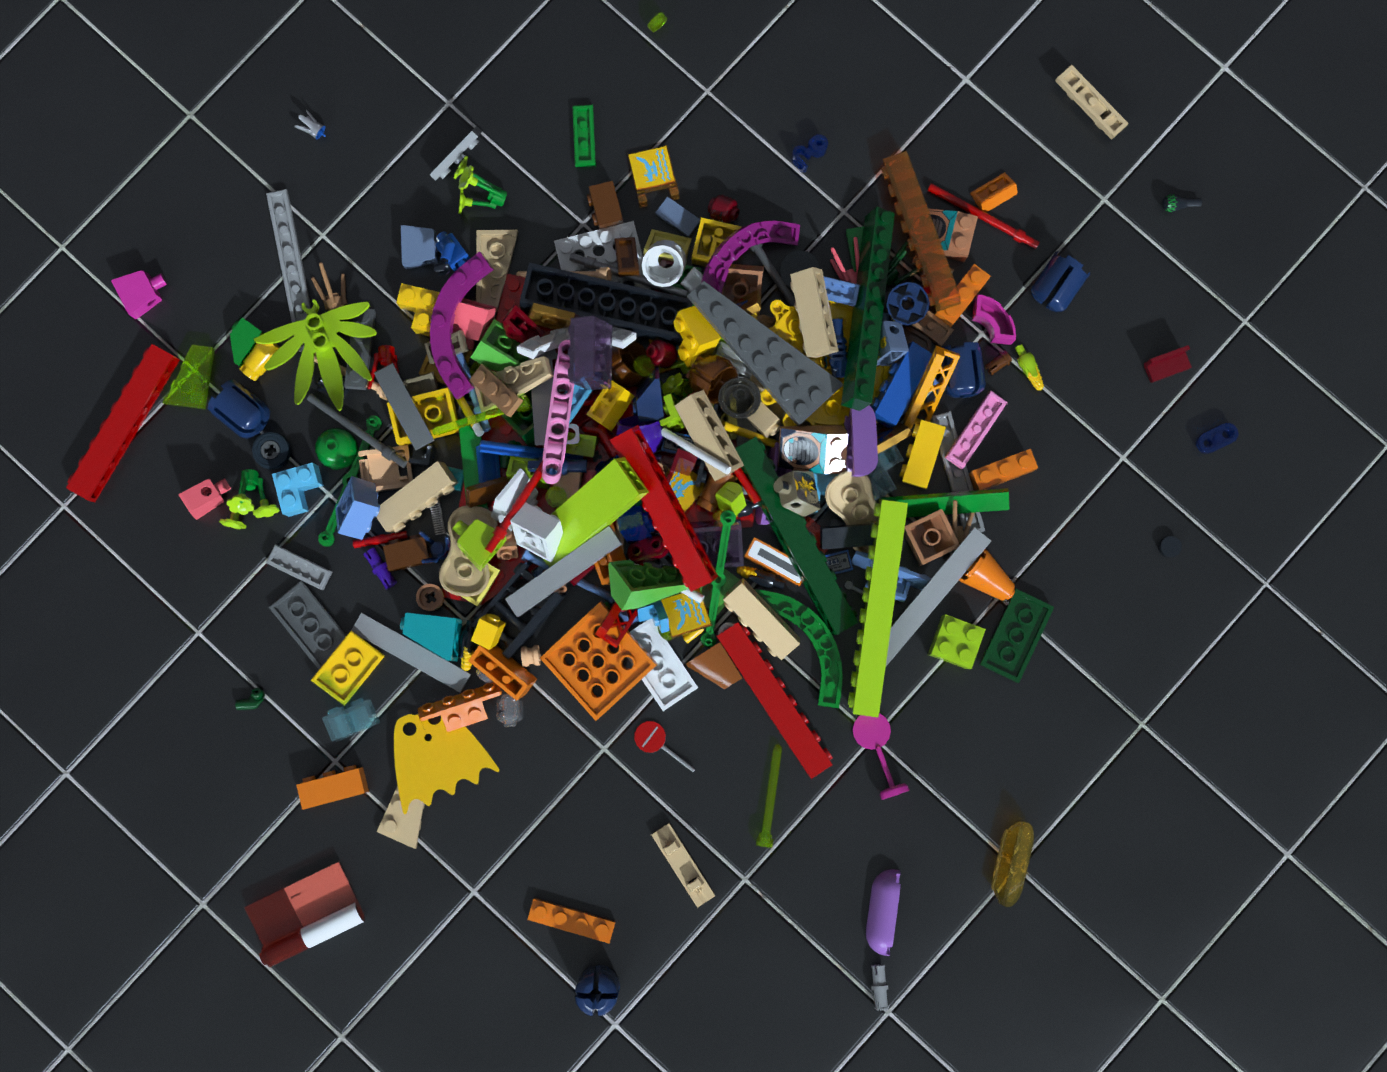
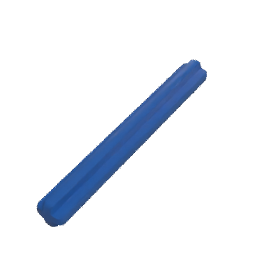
M481 440L479 444V451L483 453L539 460V457H543L544 448ZM565 453V457L568 460H584V456Z

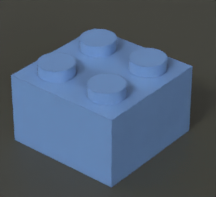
M351 476L335 508L339 534L362 540L365 533L370 531L372 519L374 516L377 517L380 511L375 483Z

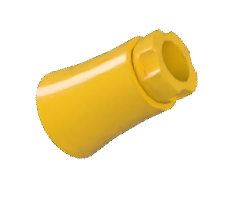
M256 343L239 369L247 377L256 381L259 376L265 373V364L280 346L276 343Z

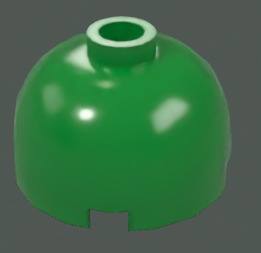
M330 428L323 431L315 444V453L319 461L326 467L334 470L351 466L358 452L355 437L347 430L341 428Z

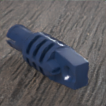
M832 319L839 351L829 354V357H831L829 363L832 376L844 378L848 352L845 345L847 340L844 338L843 319Z
M539 457V460L528 461V471L535 472L543 457ZM565 457L561 476H566L568 473H587V459L568 460ZM549 468L546 470L547 473L551 475L557 473V471L553 468Z

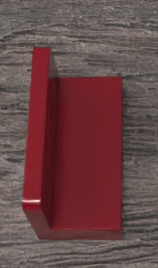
M1189 345L1145 362L1143 365L1150 382L1153 383L1192 368L1186 354L1190 350Z
M677 449L666 477L668 482L670 483L674 471L690 476L697 456Z

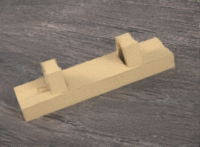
M1073 65L1055 80L1067 93V96L1074 100L1095 122V125L1102 129L1111 140L1129 124Z
M670 823L652 833L651 836L697 908L715 897L713 890ZM697 877L693 882L688 883L689 881Z

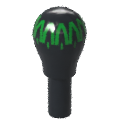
M1168 194L1162 201L1163 209L1167 212H1176L1186 207H1200L1202 205L1201 198L1187 199L1176 194Z

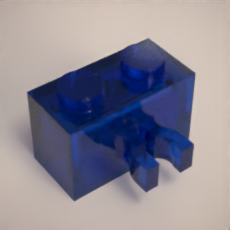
M634 504L617 519L619 531L628 544L653 537L652 531H655V528L652 525V518L650 519L648 512H645L641 505L637 506Z

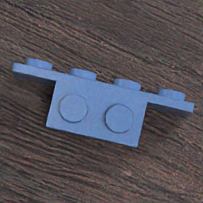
M856 551L851 563L866 569V566L870 567L871 559L868 558V553ZM899 566L895 600L904 603L910 586L922 590L931 578L925 574H918L906 567ZM868 580L866 581V584H865V587H866V588L868 587Z

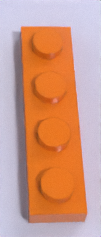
M537 898L533 899L527 919L605 943H610L616 923L613 920Z

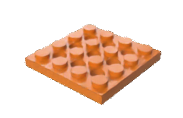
M602 601L540 657L543 663L595 721L658 665L629 631L626 632L621 640L617 653L611 652L609 650V643L595 635V627L601 625L609 612V609ZM617 627L610 628L606 633L615 640L619 636ZM581 640L589 642L590 648L588 651H583L580 648ZM566 654L574 656L575 662L573 665H568L565 662ZM596 655L603 658L604 664L602 667L594 664V657ZM625 657L632 659V668L624 667L623 659ZM581 669L588 672L589 678L587 681L579 678V671ZM610 671L617 673V682L609 681L608 673ZM595 685H599L603 689L602 696L594 695L593 687Z

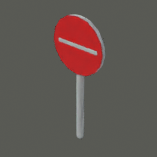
M647 721L637 727L634 739L640 750L653 753L662 748L690 771H695L694 767L664 745L666 734L660 724L654 721Z

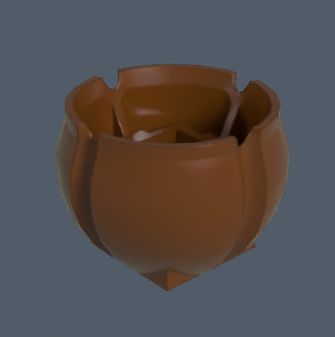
M633 341L624 349L611 346L602 364L612 381L627 388L640 385L652 371V365L645 356L646 349L637 341Z
M716 354L698 355L685 377L689 379L693 393L704 390L710 403L715 404L729 394V386H734L737 379V369L725 357Z

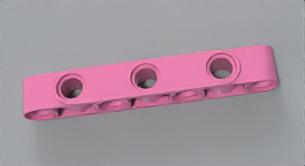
M570 339L560 343L555 363L542 459V478L548 484H555L560 480L562 465L565 459L578 352L577 344ZM569 350L572 352V354L566 355L563 353V351ZM565 389L568 392L566 394H560L558 390ZM559 428L562 430V433L555 434L552 430ZM549 468H553L557 471V473L551 475L548 474L546 470Z

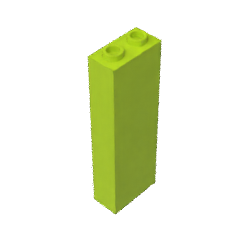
M625 457L616 458L552 513V515L560 519L563 534L554 560L549 562L543 559L546 565L551 567L610 526L649 493Z

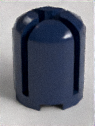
M1055 251L1051 260L1032 286L1031 293L1034 299L1039 304H1042L1064 272H1067L1068 274L1045 307L1051 311L1062 312L1067 309L1090 276V272L1086 274L1082 270L1084 265L1069 255L1063 258L1057 255L1059 251Z
M906 282L897 285L891 290L887 298L886 309L892 321L909 326L918 323L925 317L930 302L923 287L916 283ZM906 297L911 298V303L914 305L913 308L909 307L908 310H905L902 306V301L907 300Z
M965 342L964 345L952 348L951 345L942 347L960 354V358L944 392L952 398H968L984 391L986 382L982 351L979 343ZM945 356L941 366L950 365L953 358Z
M234 379L221 385L223 390L216 399L213 396L211 397L207 409L239 437L246 439L254 437L268 423L271 412L268 405L240 382H236Z
M593 965L586 969L579 977L575 988V1002L579 1009L589 1016H593L595 1009H598V1016H603L610 1012L615 1006L619 995V978L614 971L605 965ZM596 981H599L598 990L600 991V993L595 992L596 990H593V988H595Z

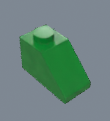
M244 318L234 323L230 333L234 363L238 366L244 363L243 361L256 345L254 338L264 334V332Z

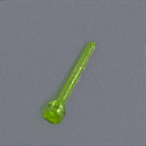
M527 394L520 395L519 397L523 402L517 411L526 412L531 410ZM497 407L435 427L432 432L434 435L444 434L503 415L504 413Z
M779 744L775 745L773 749L762 833H759V837L756 839V846L773 848L774 841L770 832L782 747Z

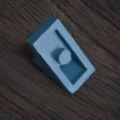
M661 600L638 608L639 622L652 619L654 625L659 626L661 633L669 631L668 616Z

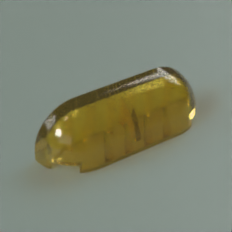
M1016 822L1004 831L1001 839L991 888L994 890L998 903L1004 907L1013 906L1018 901L1023 890L1034 842L1033 828L1027 822Z

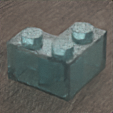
M896 445L878 454L876 468L867 475L872 484L875 501L897 489L886 471L904 460Z
M363 698L351 702L352 706L347 709L336 707L327 711L328 715L323 717L322 720L332 742L343 740L380 723L371 700L364 701Z

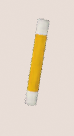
M464 396L459 400L456 399L476 436H482L484 431Z

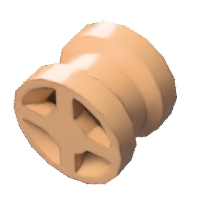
M534 645L532 648L521 646L523 667H528L530 664L535 666L541 665L539 645Z

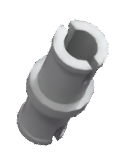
M871 965L873 977L871 990L874 991L875 1010H888L887 990L889 987L886 984L885 965Z

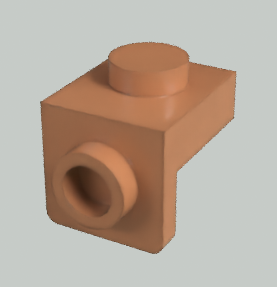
M507 529V541L498 550L497 558L504 560L519 558L514 532Z

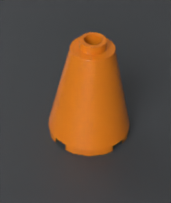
M986 548L958 580L1001 601L1010 599L1015 593V584Z

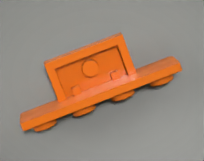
M489 682L482 687L468 689L461 694L447 696L434 703H426L418 708L420 721H425L441 715L447 732L486 720L488 716L482 701L502 695L501 688L496 683Z

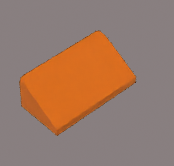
M1004 172L972 191L970 195L979 209L987 213L1015 196L1018 192L1016 183Z

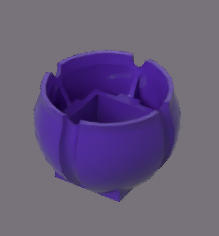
M631 416L617 422L616 436L639 425L654 454L664 440L661 434V430L664 427L660 425V420L639 422L638 416Z

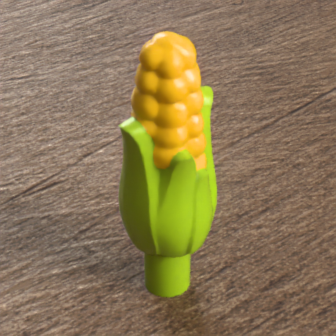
M1022 344L1017 346L1015 349L1019 355L1017 359L1019 366L1026 377L1029 378L1033 387L1036 390H1042L1044 384L1033 354L1027 353Z

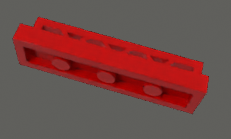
M614 602L595 635L617 648L636 618L638 608L621 610L618 604ZM627 611L629 620L620 622L619 613ZM617 627L619 636L616 640L606 634L610 628Z

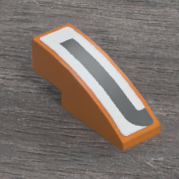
M754 537L744 557L800 587L802 581L788 556Z

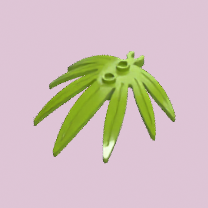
M313 299L314 305L311 309H307L306 304L302 303V309L308 314L305 320L275 328L254 338V341L258 344H274L288 340L267 361L264 366L266 370H272L283 365L296 354L302 344H305L296 374L295 404H301L309 390L314 371V354L316 353L320 374L327 393L337 410L341 411L344 398L343 378L333 347H336L345 362L361 377L371 381L372 376L358 353L337 333L341 332L352 337L367 338L375 336L377 331L360 323L342 321L350 320L363 314L370 307L369 302L345 305L318 315L319 304Z

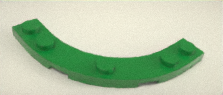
M754 589L779 616L797 625L810 639L817 652L821 669L818 705L839 708L843 679L842 662L837 644L826 624L810 608L789 596Z

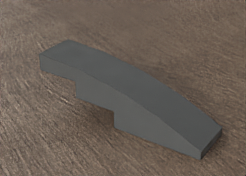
M391 363L374 372L415 450L433 442L434 438L394 364Z

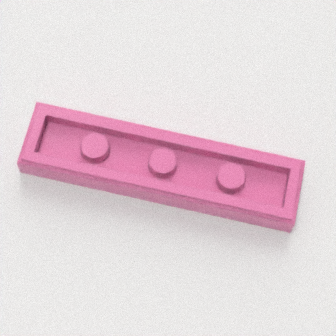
M990 390L944 458L962 470L1007 402Z

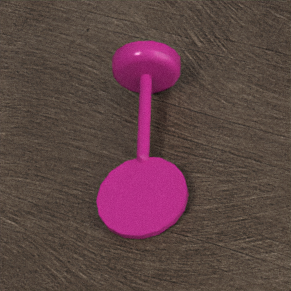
M880 713L879 718L860 715L854 722V738L863 748L876 749L890 787L880 792L881 800L909 791V787L905 783L894 785L881 749L890 738L891 729L888 720Z

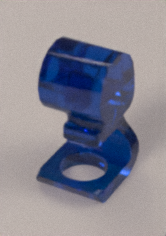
M815 135L809 140L807 148L802 145L794 147L791 161L801 173L806 172L808 166L799 155L805 156L807 160L811 158V155L816 158L824 156L828 147L827 138L824 135Z

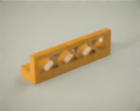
M939 346L935 347L903 417L904 425L912 429L914 424H920L921 419H918L917 416L922 409H925L927 413L924 421L930 422L960 358V354ZM945 356L953 358L950 365L941 366ZM941 373L944 378L943 382L933 385L936 375ZM933 391L935 399L925 403L928 392Z

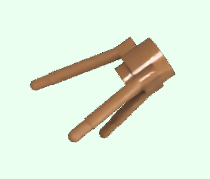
M320 262L319 267L328 295L325 297L315 277H312L311 280L324 303L325 310L330 311L347 305L345 274H341V296H339V293L332 292L324 265Z
M953 500L951 528L958 542L962 543L969 534L974 513H969L965 530L963 531V526H957V500Z

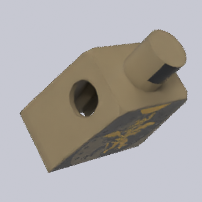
M790 471L775 481L773 488L775 492L779 493L781 505L784 508L803 517L820 510L813 472Z

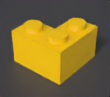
M701 217L692 253V264L706 267L718 246L729 235L742 227Z
M401 283L396 302L400 309L415 312L411 328L416 334L430 337L432 312L440 292Z
M695 306L680 310L673 321L675 330L683 338L677 351L687 368L693 365L698 355L706 356L712 354L721 339L717 331Z

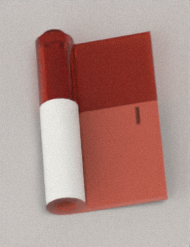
M339 862L244 907L263 944L259 954L261 962L269 967L365 922L362 908Z

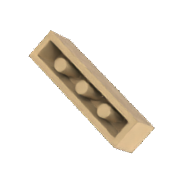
M811 267L790 274V286L796 300L794 305L800 320L799 329L804 340L803 350L807 357L818 358L838 352L822 269Z
M704 390L689 395L675 405L695 446L730 466L731 471L729 474L744 466ZM705 462L714 481L729 475Z
M437 461L380 505V511L376 518L386 532L397 533L405 528V524L409 520H415L420 517L421 511L426 507L434 506L438 502L437 499L442 495L445 496L455 489L454 486L458 484V481L445 463Z
M744 578L724 594L725 607L730 612L734 611L739 616L738 619L743 626H749L753 630L754 637L759 642L763 641L768 646L767 650L772 656H778L782 660L800 644V637Z

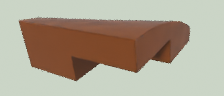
M720 642L686 663L687 667L723 689L742 679V676Z

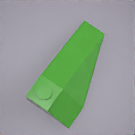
M495 319L470 357L477 361V363L483 364L497 372L504 370L505 367L519 366L522 362L529 361V357L517 352V346L521 343L507 337L503 324Z
M630 560L614 561L608 564L611 596L621 610L640 608L689 589L684 585L682 574L676 567L664 565L663 568L652 567L651 563H644L643 566L635 565Z

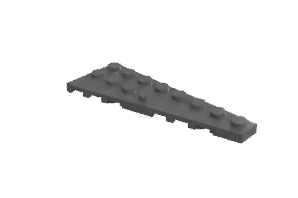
M705 281L687 295L688 299L797 426L802 424L843 386L841 381Z

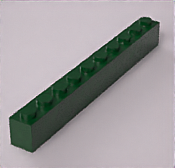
M880 207L874 208L864 219L856 283L860 287L855 307L853 306L841 406L858 411L871 405L873 400L895 216L894 212Z
M754 437L737 446L735 449L744 464L741 468L761 498L758 504L821 618L832 635L842 633L858 623L856 619L857 613L846 601L847 595L841 587L839 588L835 581L837 580L835 573L825 563L827 559L824 553L818 550L815 544L817 543L816 538L811 532H808L805 526V518L781 505L779 493L775 492L773 488L775 481L779 477L775 472L774 462L764 452V444L757 437Z

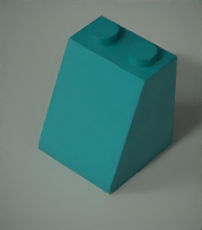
M405 613V617L401 618L400 629L403 630L405 636L447 661L458 662L463 620Z

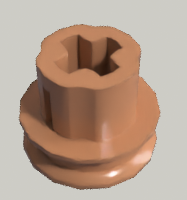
M425 584L417 591V604L423 610L435 611L443 605L444 593L437 585ZM435 593L436 602L431 601L429 604L428 594L433 595Z

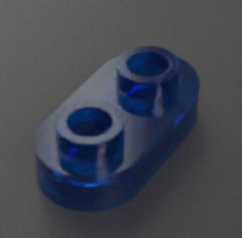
M1224 423L1201 434L1196 441L1197 448L1205 454L1223 448L1236 441L1238 429L1231 423ZM1223 431L1228 433L1227 438L1223 437ZM1205 440L1209 442V447L1204 445Z

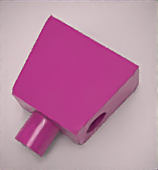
M144 270L111 280L127 313L134 319H138L162 301L158 289L167 285V281L162 274L151 278Z

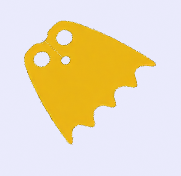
M408 714L399 718L396 722L394 729L395 770L404 814L407 813L409 804L414 799H418L427 806H430L434 792L439 789L454 795L456 784L461 779L478 784L479 773L482 768H490L499 772V768L466 727L447 732L442 717L438 724L432 725L428 720L420 721L418 714ZM408 722L414 723L417 728L415 734L411 736L403 732V726ZM426 734H430L432 736L431 741H426L424 739Z

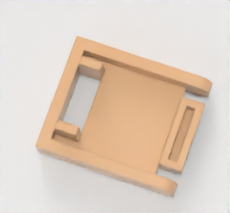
M408 445L392 447L402 458L405 457L409 461ZM377 449L358 452L359 457L367 456V459L359 460L361 479L375 483L376 492L402 489L413 480L410 463H407L408 476H400L398 464L384 458Z

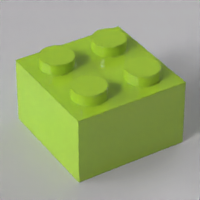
M946 614L942 615L928 655L965 669H972L986 629Z

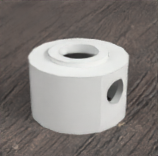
M657 241L650 246L643 257V274L649 282L656 286L666 287L673 285L679 280L685 270L687 262L685 252L674 241ZM660 254H671L674 264L670 268L660 266L658 262Z

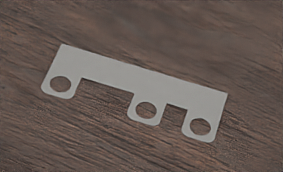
M555 349L547 351L536 357H547L549 359L552 372V359H557L558 356ZM568 351L566 355H571L572 352ZM553 377L531 389L535 445H544ZM569 424V428H572L576 435L574 439L567 440V444H577L580 441L579 427L576 424ZM555 428L552 430V432L555 434L562 433V430L559 428Z

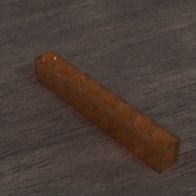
M907 151L884 158V167L881 168L884 180H889L888 191L890 197H895L896 203H894L897 215L901 214L903 221H900L902 230L909 235L910 239H907L910 251L914 250L916 257L913 259L917 270L921 269L923 275L920 276L922 285L929 290L927 295L930 306H934L936 312L961 304L958 288Z

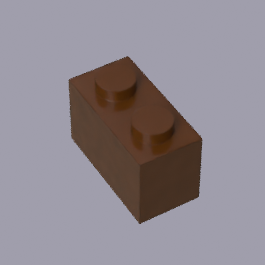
M613 181L589 186L590 194L586 195L589 206H594L595 213H592L594 226L599 225V229L623 224Z
M419 534L409 536V540L402 542L400 539L388 541V545L383 546L388 571L395 572L428 564L421 562L422 559L432 558L428 541Z

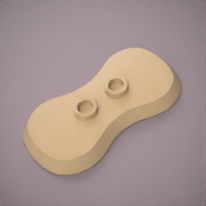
M844 471L832 479L825 491V498L829 508L839 515L846 525L876 523L877 516H873L876 501L869 477L867 475L853 477L851 476L852 472ZM869 546L853 547L855 551L868 553Z
M462 506L457 508L449 518L450 550L440 568L439 579L442 587L451 594L464 597L476 596L482 593L489 583L490 572L488 563L482 571L478 570L458 548L457 540L461 536L453 531V527L459 520L470 526L475 519H478L496 528L498 523L491 517L492 512L479 506L472 508Z

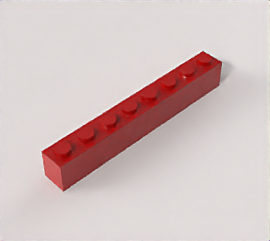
M151 344L144 351L141 363L134 368L132 378L122 388V395L112 405L108 418L101 423L98 435L91 440L89 450L79 460V467L69 477L66 489L88 501L96 502L180 359L154 344Z
M639 425L610 439L614 453L619 458L625 457L649 491L642 498V506L646 512H649L653 527L659 531L662 537L663 546L669 550L674 566L682 574L684 585L692 592L713 582L718 577V574Z
M737 622L716 637L808 776L812 779L833 765L830 761L833 757L827 748H821L818 743L821 739L815 730H809L806 725L809 721L803 712L799 714L795 709L797 703L792 695L787 696L783 691L785 685L780 677L775 678L771 673L774 668L768 659L763 661L759 655L762 650L756 641L753 643L750 641L748 629Z

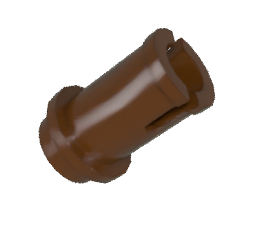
M1000 351L997 357L984 365L986 369H990L988 373L991 376L1005 365H1010L1012 358L1006 351Z

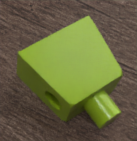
M475 519L470 526L459 520L453 527V531L461 536L457 540V546L476 568L482 571L507 541L506 536L503 540H500L494 551L490 553L485 550V547L494 535L492 532L495 528L478 519Z

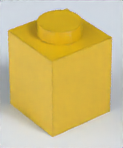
M484 615L479 619L471 641L488 650L492 649L498 644L506 623L501 621L497 615Z

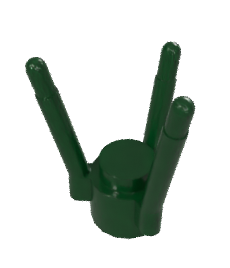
M911 239L905 241L889 262L886 283L889 287L893 283L896 286L905 279L927 267V264H923L898 278L900 273L895 267L907 254L905 249Z

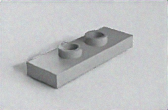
M276 544L266 561L267 564L320 590H324L333 573Z

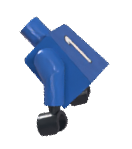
M443 231L436 236L438 242L435 246L441 253L440 259L442 260L441 263L434 264V271L438 272V276L448 274L450 267L455 272L470 259L452 233L447 234Z

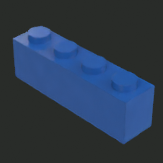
M915 342L907 344L909 352L891 365L888 370L890 374L888 379L882 382L879 387L880 394L877 398L873 399L870 405L875 413L876 421L888 429L897 425L932 356V353Z

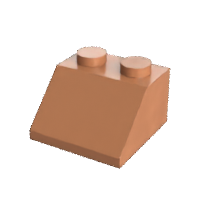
M943 509L905 526L904 536L919 567L957 549L960 545Z

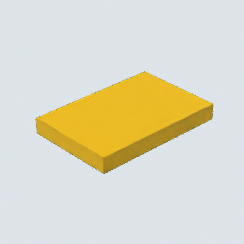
M351 630L311 681L345 706L385 655Z

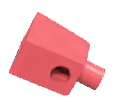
M463 298L461 303H458L454 313L453 332L462 330L468 349L472 350L474 349L475 340L480 341L491 325L497 307Z
M225 478L216 484L207 479L178 495L191 515L197 520L222 504L224 500L221 495L229 491L231 487Z

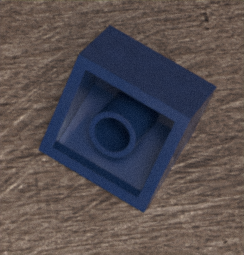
M659 367L652 370L638 387L636 397L633 398V414L638 416L639 422L664 419Z

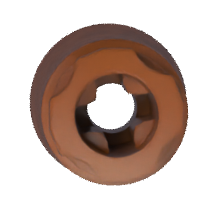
M709 473L696 504L715 513L718 506L715 497L716 493L727 482H736L738 478L729 474L714 481Z

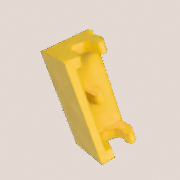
M609 379L586 415L612 431L635 396Z

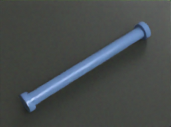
M527 549L524 551L521 560H527L546 570L550 568L542 558L530 553ZM585 579L576 584L608 600L607 602L613 603L614 601L611 592Z

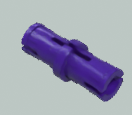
M375 547L363 554L373 568V574L378 576L386 590L397 583L390 571H388L387 563L383 562Z

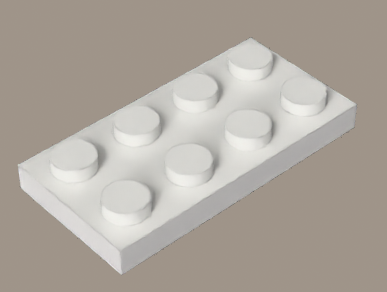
M652 619L645 621L630 631L633 637L658 663L642 681L662 711L698 688L659 628L654 625ZM627 657V658L629 659V661L631 662V664L633 665L632 659L629 658V657Z

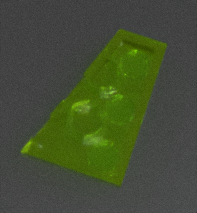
M191 345L176 380H173L170 392L162 402L163 404L206 409L215 351L213 347Z

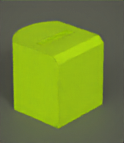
M727 482L715 495L718 507L722 511L729 509L737 516L746 507L744 493L738 483Z

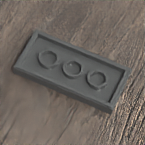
M302 580L269 606V609L318 669L322 667L347 636Z

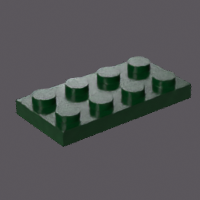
M1014 589L1015 593L1010 598L979 665L1019 683L1054 606L1018 589Z

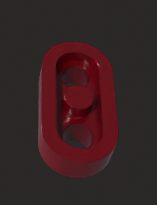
M654 536L632 543L628 547L627 556L635 564L663 558L669 550L663 546L661 536ZM659 543V547L654 548L655 544ZM637 549H640L639 553L634 554Z

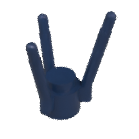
M419 531V535L432 545L430 552L433 555V558H425L421 562L439 563L440 560H445L450 550L449 537L445 536L444 544L440 541L435 542L424 532Z

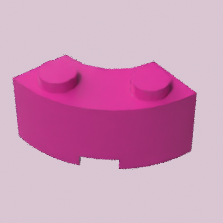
M978 294L973 301L972 321L980 323L987 329L990 335V343L1011 345L1016 340V330L1012 317L1008 315L999 302Z

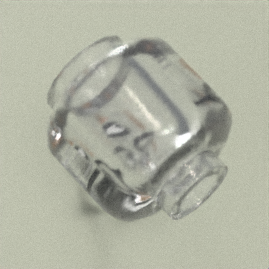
M509 694L502 695L501 699L496 702V719L504 723L505 727L516 726V722L521 721L524 717L523 701L521 699L516 701Z

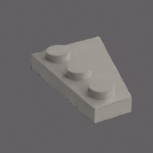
M478 126L431 172L430 176L435 181L439 177L444 179L451 171L448 167L453 162L457 165L465 157L463 152L467 148L472 150L479 142L477 137L482 133Z

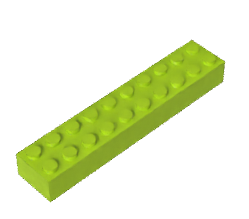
M879 499V503H875L873 516H877L876 524H872L871 537L874 538L873 546L869 545L868 558L871 559L870 567L866 566L865 579L868 580V587L863 588L862 594L865 609H860L859 621L862 623V630L858 629L856 638L857 644L860 645L859 651L855 650L853 663L857 666L856 671H852L851 686L854 689L853 692H849L848 696L849 708L856 715L879 718L908 503Z

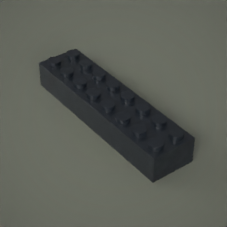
M530 262L520 298V309L529 312L533 303L575 313L573 322L599 325V328L610 330L611 327L626 329L635 332L638 337L651 340L660 339L677 346L681 345L683 338L675 330L673 321L680 310L692 307L693 305L688 298Z

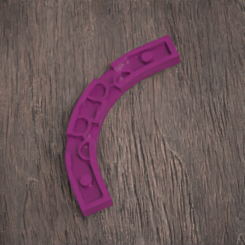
M761 221L736 230L713 253L706 266L701 283L705 281L722 294L724 282L729 272L728 269L733 261H736L748 248L766 242L798 245L800 225L783 221Z
M480 251L459 267L447 280L437 297L430 323V344L435 365L443 381L458 400L474 389L475 386L469 381L470 379L457 359L454 345H452L451 333H453L454 313L458 303H461L466 293L477 282L494 270Z

